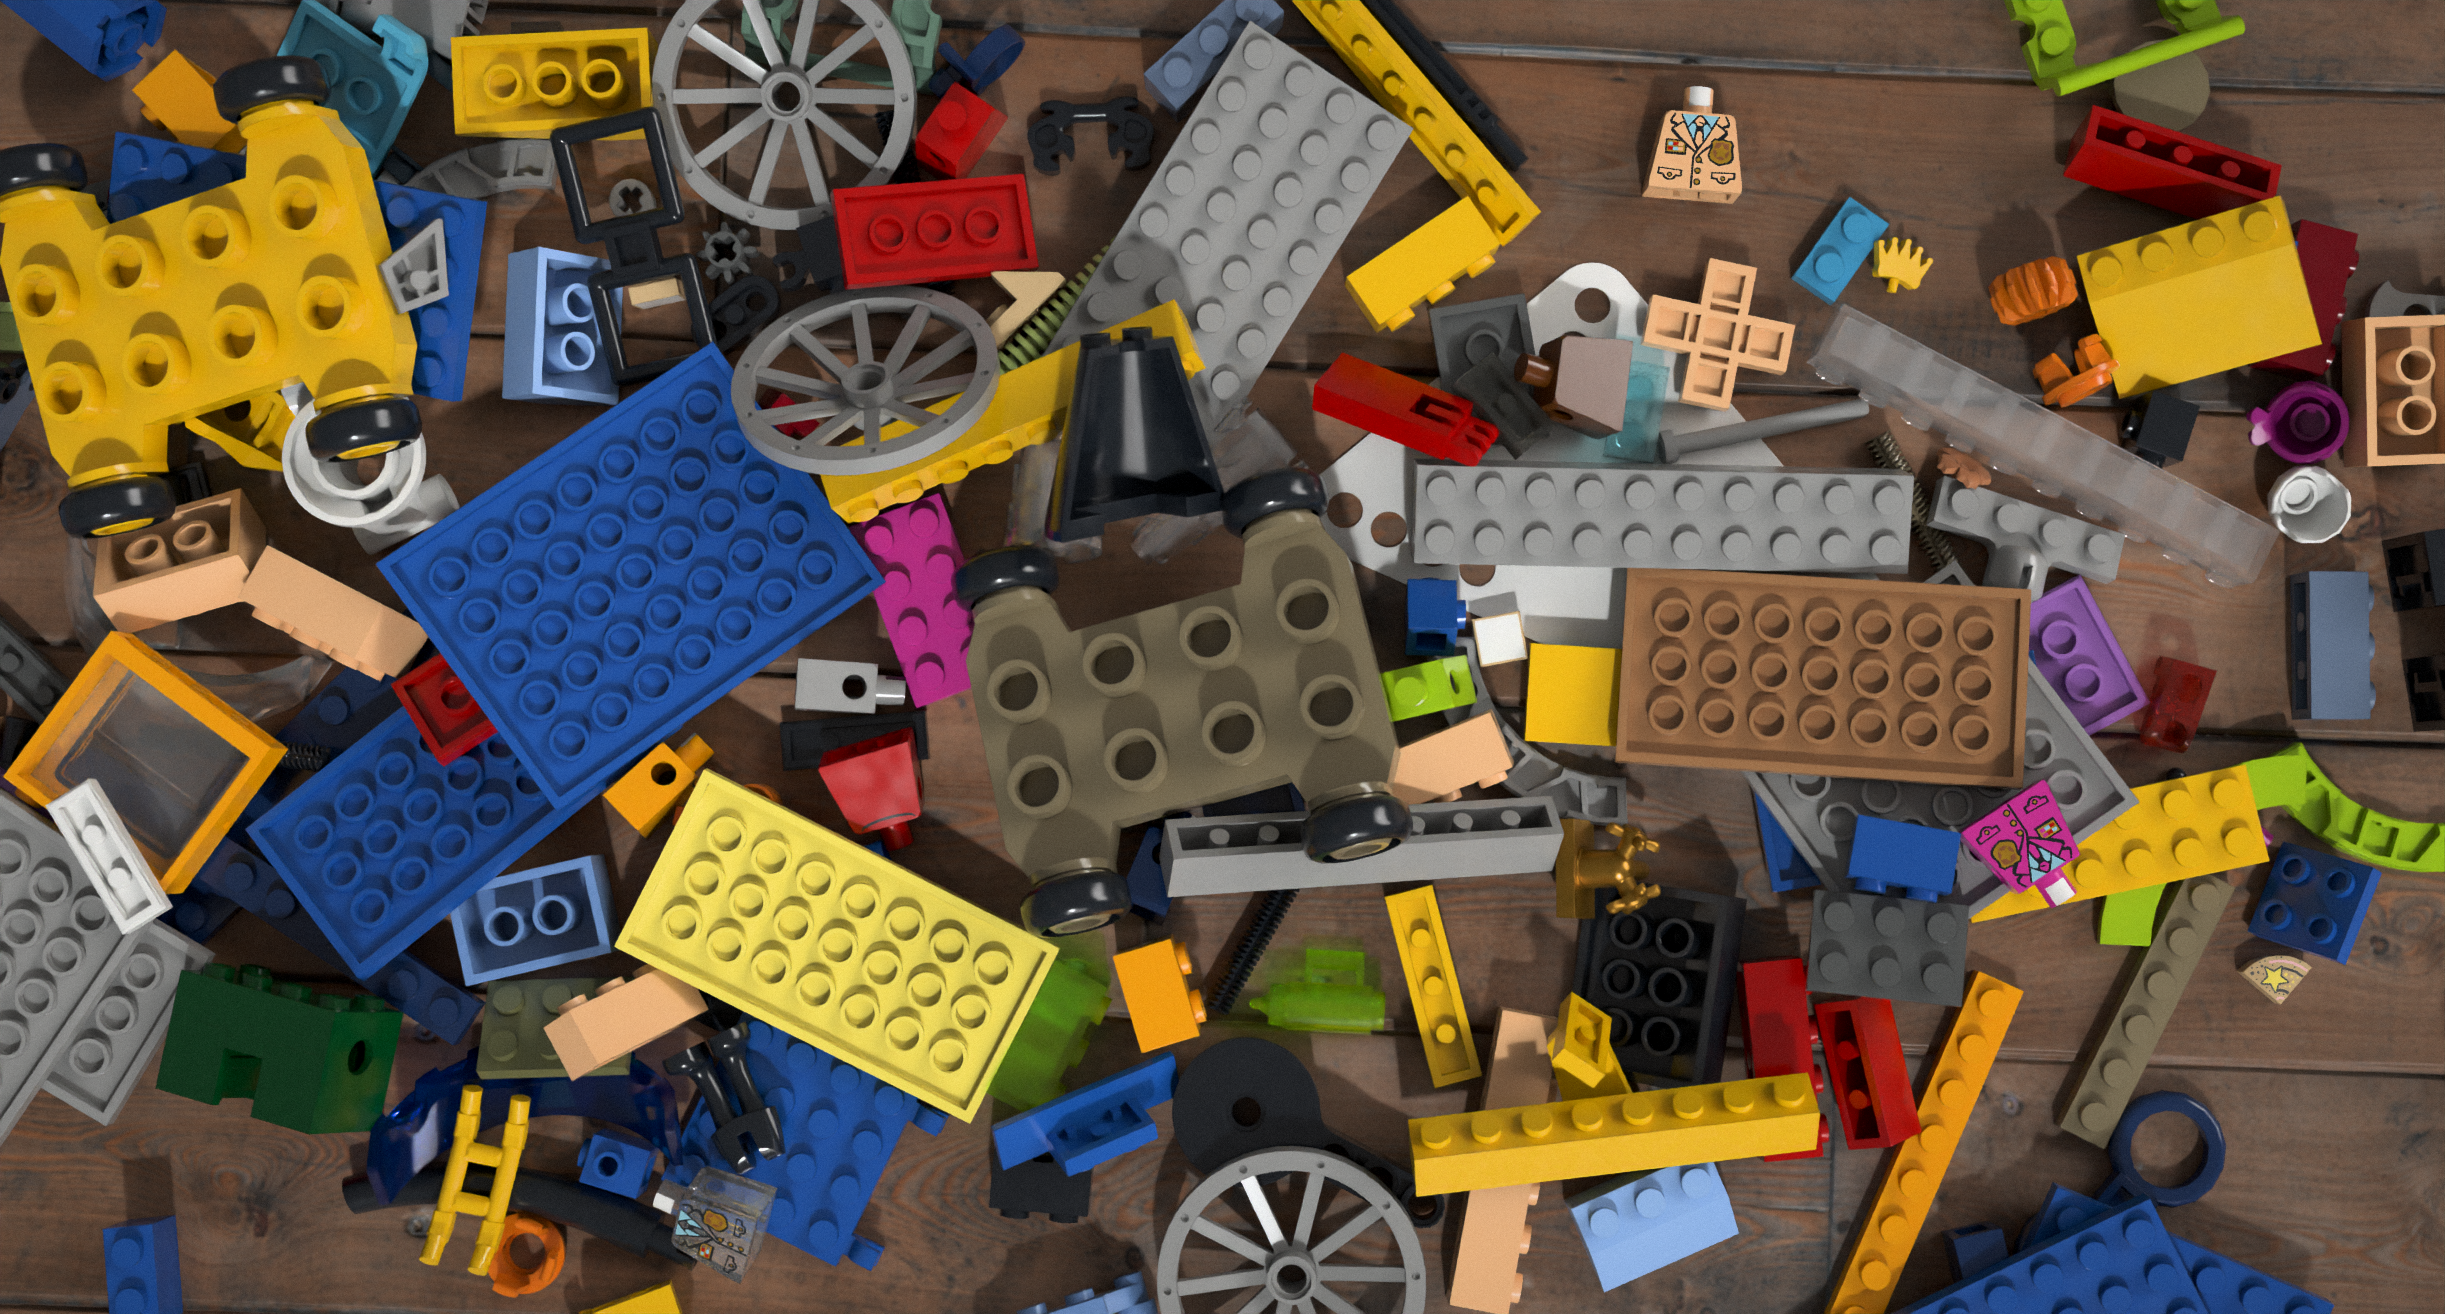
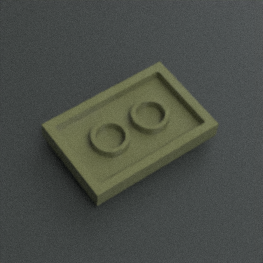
M618 977L488 981L476 1069L481 1079L569 1077L544 1027L560 1017L557 1010L559 1006L582 994H585L587 1000L590 1001L598 997L595 992L597 988ZM623 977L625 983L635 980L634 977ZM632 1051L584 1076L629 1075Z

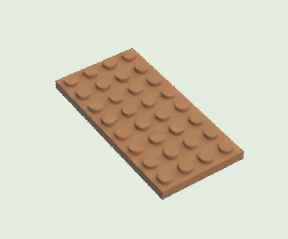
M1627 568L1615 763L2021 790L2023 789L2031 589L1692 569Z

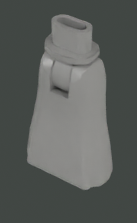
M489 0L316 1L354 28L376 36L379 35L373 32L372 29L378 16L389 14L425 39L428 54L435 53L442 60L452 63L451 37L479 36L480 31L471 23L482 25Z

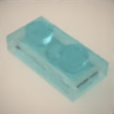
M1631 360L1623 428L1621 432L1606 437L1603 456L1639 463H1653L1670 367Z

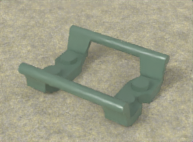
M760 0L785 62L789 66L793 46L783 32L785 20L795 12L799 0ZM894 0L890 19L907 47L913 65L916 92L934 96V93L928 86L931 78L936 73L935 55L942 25L941 16L931 10L932 0ZM743 6L741 33L746 46L745 55L757 63L769 65L746 8ZM808 53L804 71L810 70L826 56ZM846 60L827 75L894 88L890 68Z

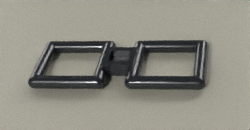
M648 106L553 129L550 133V142L575 238L581 244L604 241L611 265L610 270L591 274L587 279V286L614 385L617 387H627L654 381L696 352L628 366L609 290L680 275L698 349L701 350L711 342H714L719 349L695 256L691 253H683L663 257L657 228L681 223L685 218V211L658 109ZM643 129L663 207L592 223L572 145Z

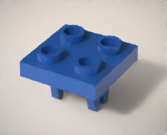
M2283 841L2248 932L2257 937L2346 965L2382 873L2364 864Z

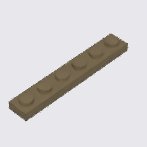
M2210 874L2176 881L2152 929L2151 946L2143 947L2054 1125L2096 1147L2105 1149L2235 887Z

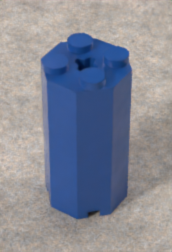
M0 0L85 69L97 75L105 82L136 68L143 59V57L136 53L144 42L153 47L159 40L167 8L157 0Z

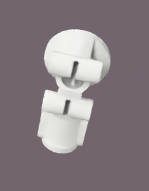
M302 382L280 389L287 405L296 416L286 433L282 450V466L288 488L297 502L315 517L334 525L352 528L357 540L369 555L380 552L435 525L460 508L452 488L441 474L422 481L426 466V446L422 432L416 442L387 453L385 467L379 477L370 485L365 486L357 473L359 460L326 463L318 461L311 456L306 442L305 428L307 423L317 415L313 406L315 399L305 383Z

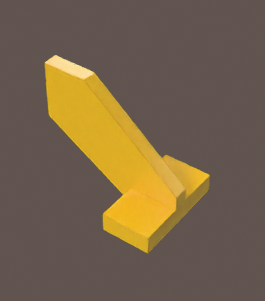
M1573 992L1560 1004L1557 1028L1547 1040V1049L1562 1100L1569 1101L1632 1093L1609 1043L1612 1018Z

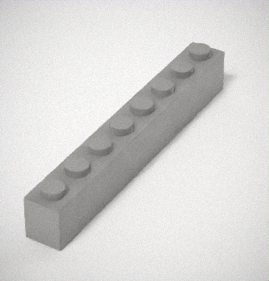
M1552 796L1410 804L1408 807L1413 820V829L1410 838L1396 848L1367 858L1335 864H1321L1307 858L1302 848L1300 829L1304 820L1311 816L1309 811L1167 819L1164 825L1159 860L1167 897L1547 872L1553 869L1564 837V831Z

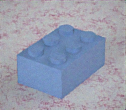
M604 854L585 856L495 877L450 913L466 986L620 950L614 947L621 934Z

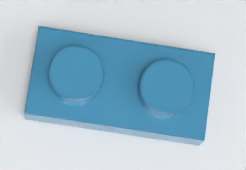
M1849 197L1833 217L1791 279L1828 305H1832L1874 247V241L1879 240L1889 223Z

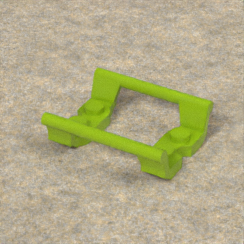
M2004 0L2011 21H2022L2030 29V39L2021 49L2032 79L2041 91L2053 88L2058 97L2221 42L2245 32V25L2241 16H2221L2215 0H2156L2158 9L2164 19L2174 24L2176 30L2181 35L2102 62L2076 66L2073 59L2076 49V38L2062 0Z

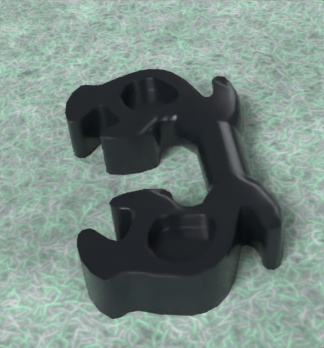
M1130 96L1117 97L1103 103L1072 104L1062 100L1043 102L1040 105L1041 112L1053 115L1034 123L1027 133V139L1032 154L1035 157L1033 161L1034 169L1044 175H1059L1061 173L1060 166L1052 160L1061 154H1065L1068 160L1073 162L1076 156L1073 137L1065 135L1064 130L1075 123L1108 122L1118 128L1116 132L1111 133L1108 137V150L1111 159H1116L1119 151L1127 152L1132 156L1125 161L1126 170H1142L1151 164V155L1149 153L1154 141L1153 125L1142 115L1128 111L1139 107L1137 98Z

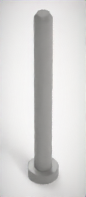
M1856 399L1674 436L1670 429L1659 431L1656 434L1657 450L1662 464L1677 463L1678 455L1863 418L1869 413V405L1865 400Z

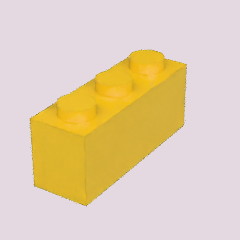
M1466 196L1348 275L1345 287L1376 333L1387 326L1393 332L1416 316L1412 309L1427 299L1431 305H1434L1451 294L1456 289L1452 282L1467 272L1471 278H1474L1490 268L1496 262L1492 256L1496 254L1500 242L1470 198Z

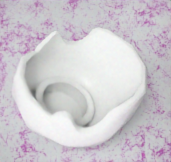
M2306 464L2289 469L2277 478L2267 495L2268 515L2272 522L2281 532L2299 543H2323L2339 534L2351 517V495L2349 490L2334 475L2316 465L2309 466Z

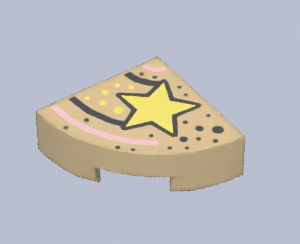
M2268 955L2248 961L2237 972L2273 1003L2281 1005L2312 967L2294 957Z

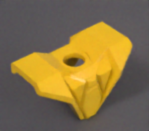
M277 390L249 399L251 410L249 415L242 421H231L226 416L224 407L174 423L177 426L185 422L186 428L216 442L243 467L283 472V444L286 433L296 416L287 405L281 390Z

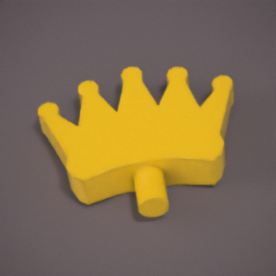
M1898 238L1887 239L1885 249L1884 240L1874 241V267L1872 275L1873 277L1889 279L1886 290L1889 293H1896L1898 284L1907 290L1918 288L1922 277L1933 263L1932 258H1925L1920 264L1921 253H1923L1922 247H1914L1910 254V245L1912 244L1910 239L1902 240L1897 248Z

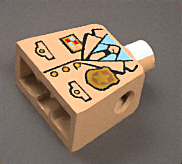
M1703 86L1685 88L1683 111H1666L1661 118L1642 188V197L1733 204L1741 194L1742 181L1736 121L1734 116L1712 114L1713 89Z

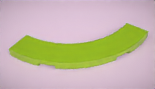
M2294 742L2266 756L2307 755L2306 804L2280 806L2299 825L2319 840L2340 852L2375 865L2414 872H2445V822H2408L2386 816L2369 808H2364L2341 793V790L2316 766L2301 742Z
M2307 755L2271 756L2232 765L2246 764L2257 810L2280 805L2306 804ZM2167 883L2105 895L2098 920L2097 944L2151 946L2152 926L2156 908Z

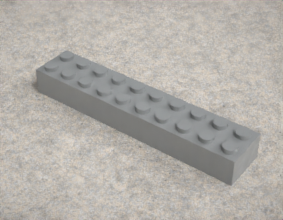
M1414 458L1411 557L1414 563L1908 574L1914 475L1902 469L1509 460H1480L1476 466L1470 467L1452 459Z

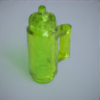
M1306 949L1304 982L1287 981L1284 984L1273 983L1270 985L1269 993L1260 998H1252L1249 1004L1252 1009H1259L1268 1016L1269 1025L1281 1026L1285 1030L1371 1035V1030L1383 1031L1385 992L1373 991V986L1363 985L1364 952ZM1312 970L1356 971L1355 985L1312 982Z

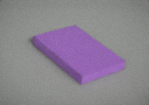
M2081 575L2073 576L2043 592L2039 600L2031 603L2029 651L2034 650L2037 668L2089 736L2150 704L2148 697Z

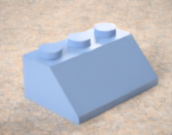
M543 247L508 254L503 399L554 405L616 406L618 404L619 387L614 385L611 379L587 286V279L591 274L611 269L608 259ZM623 287L609 290L620 335Z
M1714 1162L1630 1171L1564 1200L1604 1292L1739 1234L1728 1194Z

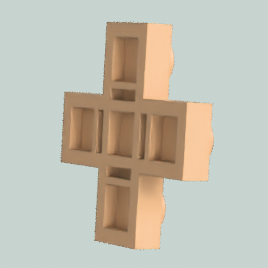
M1709 258L1705 264L1698 304L1654 294L1650 297L1640 345L1687 355L1678 402L1726 412L1730 407L1738 366L1777 375H1783L1786 372L1795 325L1748 315L1757 268Z

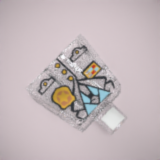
M707 1166L700 1169L688 1188L665 1179L656 1193L653 1207L677 1217L671 1239L676 1248L740 1284L762 1249L778 1188Z

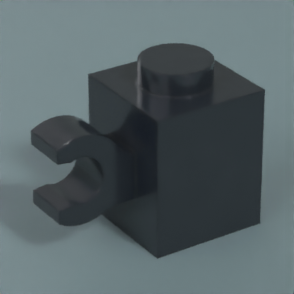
M834 216L796 227L803 250L781 252L772 258L777 268L787 264L794 265L796 268L795 275L791 279L780 282L781 288L786 292L800 289L806 283L807 277L811 272L814 283L821 291L829 289L831 294L845 291Z

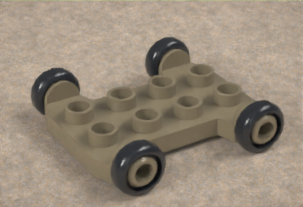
M1299 467L1264 471L1239 481L1222 496L1221 516L1224 527L1232 535L1243 539L1245 549L1241 584L1071 631L1059 612L1058 604L1050 596L1059 585L1056 560L1053 554L1041 547L1013 545L987 550L963 561L952 573L951 586L957 606L962 610L972 613L975 622L966 665L1005 848L1030 879L1032 887L1020 903L1024 925L1031 935L1050 938L1089 932L1118 922L1130 912L1132 898L1129 884L1126 878L1118 874L1116 866L1121 828L1293 782L1308 804L1311 815L1302 823L1300 839L1306 857L1312 861L1321 864H1335L1363 859L1396 848L1410 838L1413 829L1410 809L1405 801L1394 797L1392 792L1401 752L1353 565L1347 554L1326 532L1320 520L1327 512L1329 493L1324 478L1315 471Z

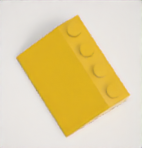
M2281 196L2077 255L2089 305L2099 336L2103 340L2101 341L2110 358L2112 360L2117 359L2120 364V368L2112 373L2119 399L2322 344L2285 203Z

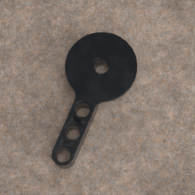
M1255 1037L1227 1039L1201 1052L1192 1060L1180 1077L1172 1104L1173 1127L1184 1154L1203 1174L1207 1175L1225 1162L1259 1149L1276 1146H1301L1322 1150L1325 1146L1336 1143L1346 1149L1349 1160L1361 1165L1365 1169L1370 1170L1374 1167H1382L1390 1172L1393 1179L1388 1188L1400 1200L1415 1227L1430 1228L1443 1217L1445 1210L1443 1194L1434 1195L1436 1198L1435 1207L1427 1214L1419 1215L1410 1210L1408 1201L1411 1195L1416 1192L1412 1169L1323 1122L1319 1095L1312 1076L1304 1064L1281 1045ZM1249 1097L1257 1101L1261 1108L1260 1118L1249 1123L1240 1121L1234 1114L1233 1109L1234 1103L1238 1099ZM1294 1171L1269 1172L1257 1175L1260 1185L1263 1186L1278 1181ZM1324 1177L1325 1180L1370 1203L1362 1195L1345 1184L1329 1177ZM1241 1182L1233 1185L1236 1187H1243Z

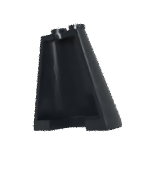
M1150 326L1122 329V338L1111 339L1110 333L1080 335L1081 346L1044 521L1046 538L1064 543L1104 535L1105 523L1155 513L1188 518L1221 511V498L1225 493L1174 337L1153 336L1152 327Z

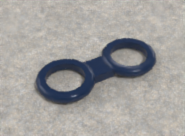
M2160 1090L2137 1097L2125 1107L2109 1139L2108 1155L2113 1172L2090 1198L2111 1207H2115L2142 1193H2145L2151 1199L2155 1208L2157 1206L2174 1208L2196 1202L2214 1187L2224 1169L2226 1142L2219 1121L2205 1104L2186 1093ZM2163 1111L2180 1112L2190 1118L2199 1129L2203 1142L2202 1161L2196 1172L2183 1183L2170 1187L2156 1186L2145 1181L2134 1168L2130 1154L2132 1136L2139 1124L2150 1115ZM2039 1211L2024 1223L2015 1239L2013 1255L2021 1251Z

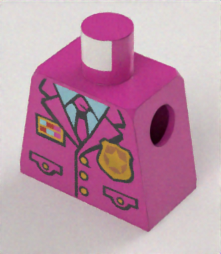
M2044 779L2032 783L1958 831L1961 833L1960 841L2013 894H2020L2035 885L2050 908H2054L2077 893L2061 867L2077 858L2080 853L2054 796Z

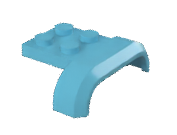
M302 0L277 56L296 55L309 57L320 62L326 68L331 83V98L324 107L338 111L340 121L365 149L372 179H374L385 162L391 149L390 147L394 143L427 74L428 53L426 41L422 36L389 14H381L378 16L372 29L377 35L384 37V46L381 47L316 0Z

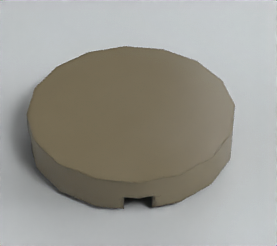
M2163 40L2147 41L2133 48L2129 52L2161 42ZM2192 51L2112 78L2108 86L2110 98L2112 97L2116 108L2114 112L2177 132L2186 129L2196 121L2205 110L2210 93L2208 72L2199 56Z

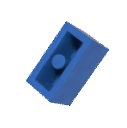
M1858 814L1853 821L1844 878L1856 880L1855 889L1885 894L1886 886L1907 889L1906 898L1937 903L1938 895L1945 897L1952 893L1961 833Z
M176 1215L128 1219L104 1228L103 1240L109 1314H182L183 1302Z

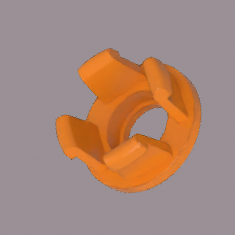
M2092 334L2079 340V348L2074 351V356L2080 374L2075 377L2055 353L2048 355L2035 364L2033 375L2035 379L2038 378L2045 395L2042 397L2045 405L2058 402L2062 408L2098 392L2113 382L2110 374L2120 368V364L2117 359L2112 360L2100 343L2103 340L2098 334Z
M520 1212L505 1217L503 1235L497 1252L494 1253L488 1273L494 1281L493 1291L503 1296L516 1298L519 1294L538 1292L546 1288L558 1277L564 1266L566 1245L560 1229L553 1221ZM531 1233L538 1236L544 1243V1259L537 1267L530 1269L522 1268L513 1261L510 1249L513 1240L518 1235Z

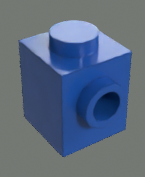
M1433 577L1407 579L1404 605L1405 655L1454 656L1458 629H1465L1466 600H1457L1456 580H1440Z
M604 1128L596 1132L593 1138L587 1137L581 1147L577 1166L583 1167L579 1182L636 1199L647 1192L661 1145Z

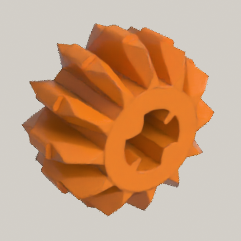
M2054 256L2045 259L2039 258L2033 262L2024 263L2019 267L2009 269L2006 273L1998 275L1988 287L1992 296L1990 301L1995 313H1998L2000 322L2013 326L2056 313L2058 310L2068 307L2078 296L2075 287L2077 283L2072 269L2069 270L2065 259Z

